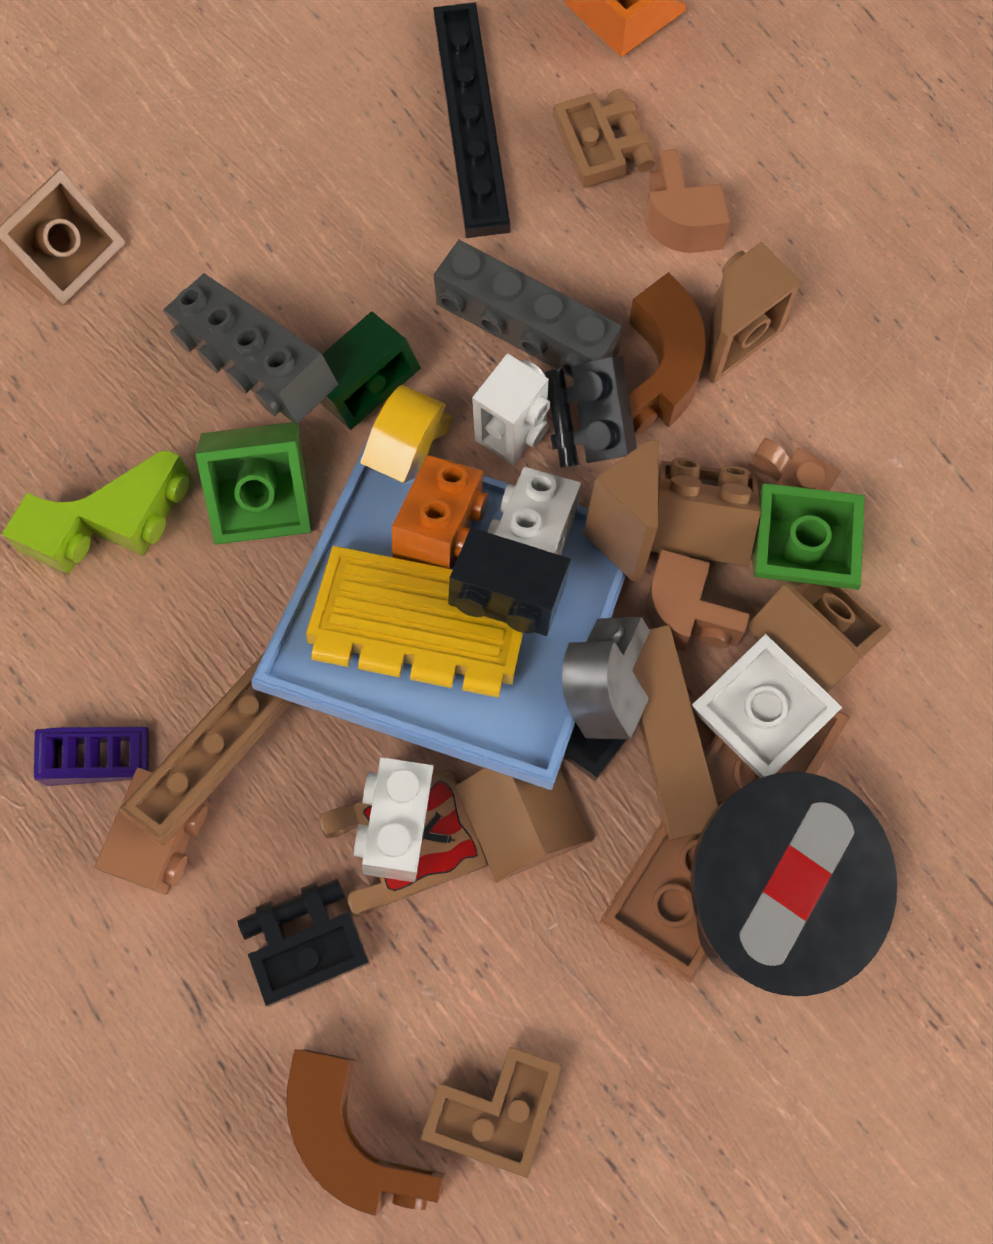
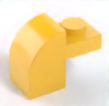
M400 385L389 396L371 430L360 463L402 483H406L416 478L428 455L432 441L448 434L454 416L444 412L445 403L405 385Z

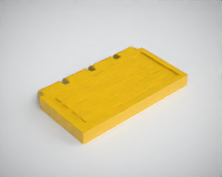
M332 545L306 631V638L308 644H313L311 659L314 661L349 667L353 653L360 654L358 670L400 678L404 663L412 665L410 680L452 688L455 674L465 675L462 691L499 698L502 683L513 685L523 633L512 629L507 623L485 616L472 617L462 613L457 607L448 605L449 578L453 569Z

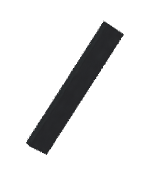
M476 2L433 7L466 238L510 233L509 211Z

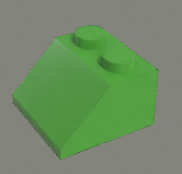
M289 422L201 433L195 455L215 545L312 533L307 472L299 424Z
M763 483L759 494L761 514L751 555L754 577L859 590L862 575L865 495Z

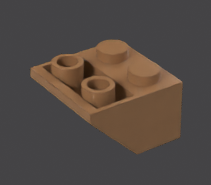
M675 458L672 462L661 460L658 476V529L651 552L660 553L662 549L690 558L749 567L761 514L757 475L750 474L747 469L734 465H725L721 469L702 467L699 462L688 458Z

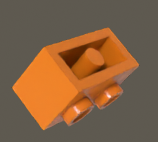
M427 455L392 525V557L452 569L470 527L474 521H482L487 509L489 494L482 492L484 471Z

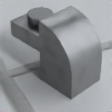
M642 617L597 619L586 642H569L562 667L563 694L567 708L585 738H632L649 700L632 671L650 633Z

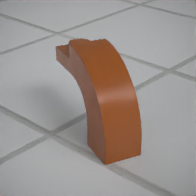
M669 272L636 296L632 302L629 324L650 344L659 363L656 372L629 393L634 432L637 435L647 430L657 419V416L668 427L681 416L694 395L705 358L706 335L701 314L689 293Z
M294 1049L287 1084L286 1105L288 1123L293 1142L303 1164L322 1188L347 1206L375 1216L381 1210L384 1192L394 1194L392 1203L405 1208L426 1210L427 1201L438 1203L445 1173L382 1160L368 1152L355 1137L347 1112L348 1093L355 1060L304 1049Z

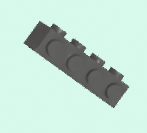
M458 239L434 273L437 305L555 369H563L564 373L573 378L571 366L614 357L619 353L622 325Z
M205 273L188 288L181 291L177 298L163 309L174 326L170 330V334L184 350L189 353L193 349L197 350L202 361L215 373H218L221 369L224 370L228 379L242 393L247 394L250 390L254 392L259 403L273 416L281 412L298 424L339 385L319 351Z

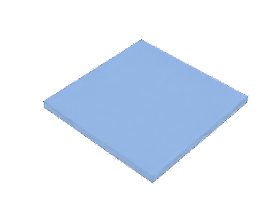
M365 444L251 680L253 689L552 791L575 725V721L567 708L562 687V667L569 642H586L597 619L612 618L626 575L583 534L589 509L578 505L576 518L561 553V556L571 559L567 582L547 636L535 632L523 633L513 685L502 683L499 698L462 691L465 675L455 674L453 687L447 688L410 680L411 664L404 663L401 677L398 678L358 670L360 654L353 653L349 667L312 660L313 644L307 643L306 631L332 545L392 557V525L415 480L414 478L406 483H402L361 464L360 461L366 447ZM483 475L482 492L489 494L488 505L482 521H474L471 527L488 532L493 519L501 520L504 514L501 513V503L509 483Z

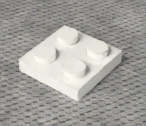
M766 634L692 704L693 712L760 778L775 774L842 708Z

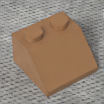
M762 241L747 253L743 250L735 253L722 269L723 277L720 288L715 294L716 303L710 327L707 378L713 384L783 331L800 287L801 280Z
M791 581L785 583L747 625V628L755 635L756 642L766 634L826 692H829L891 631L884 622L847 588Z

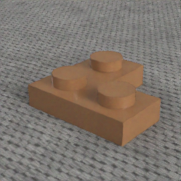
M509 1047L492 1101L439 1083L420 1140L528 1178L562 1065Z

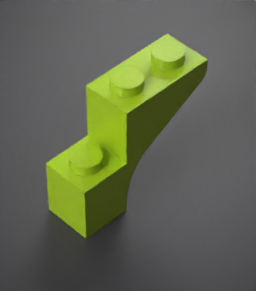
M163 450L149 457L93 494L80 500L55 502L39 498L27 492L1 535L18 552L68 575L75 563L81 562L88 553L92 534L144 556L150 544L157 543L161 538L166 526L165 518L174 503H179L187 493L190 473L180 455Z

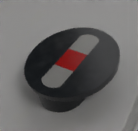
M804 772L772 774L755 780L732 793L718 806L706 822L699 836L692 860L691 896L697 918V931L701 946L710 961L723 972L744 979L760 989L779 995L796 997L821 994L847 983L858 975L871 962L884 943L891 927L897 902V871L894 855L884 829L870 808L857 795L841 784L823 776Z

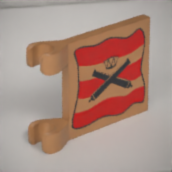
M450 769L432 775L415 882L379 877L381 883L350 893L348 895V905L354 917L364 916L393 902L487 867L484 854ZM363 801L322 813L319 816V822L324 836L331 839L358 827L359 824L369 825L372 805L363 804Z

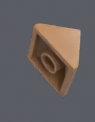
M61 169L57 170L0 224V247L13 268L60 305H64L126 243Z
M647 440L595 478L583 533L631 581L642 582L658 529L659 441Z
M487 768L481 769L456 785L496 883L592 842L561 769H559L552 791Z

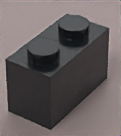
M470 527L449 578L448 605L457 607L462 613L472 617L485 616L507 623L509 627L521 633L529 634L535 632L547 636L566 586L571 559Z

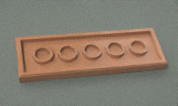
M839 710L775 774L784 772L817 774L850 716ZM716 734L704 755L719 806L732 793L760 779V777ZM663 819L599 923L690 983L707 957L698 937L697 918L691 896L692 860L700 834L669 841Z

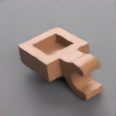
M767 438L763 439L749 463V466L757 472L777 480L776 485L826 491L831 490L841 472L799 447L793 457L790 458L780 445Z

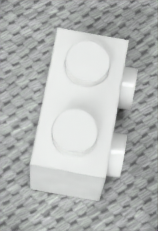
M507 353L472 397L475 441L513 466L528 446L535 448L541 442L549 427V423L546 422L547 411L550 407V401L547 400L549 379L545 377L543 371L537 365L527 360L519 361Z
M524 467L517 484H508L501 503V513L504 514L500 521L492 520L488 533L561 555L576 518L581 482Z
M380 757L378 773H367L363 804L372 805L369 825H358L353 854L354 857L363 858V875L415 882L434 765Z

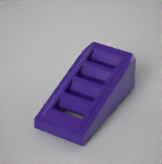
M61 727L35 730L33 774L34 779L45 786L132 780L137 767L149 771V729L147 727ZM121 741H130L129 767H121ZM100 743H107V767H100ZM85 744V767L77 768L78 745ZM58 746H62V768H58Z

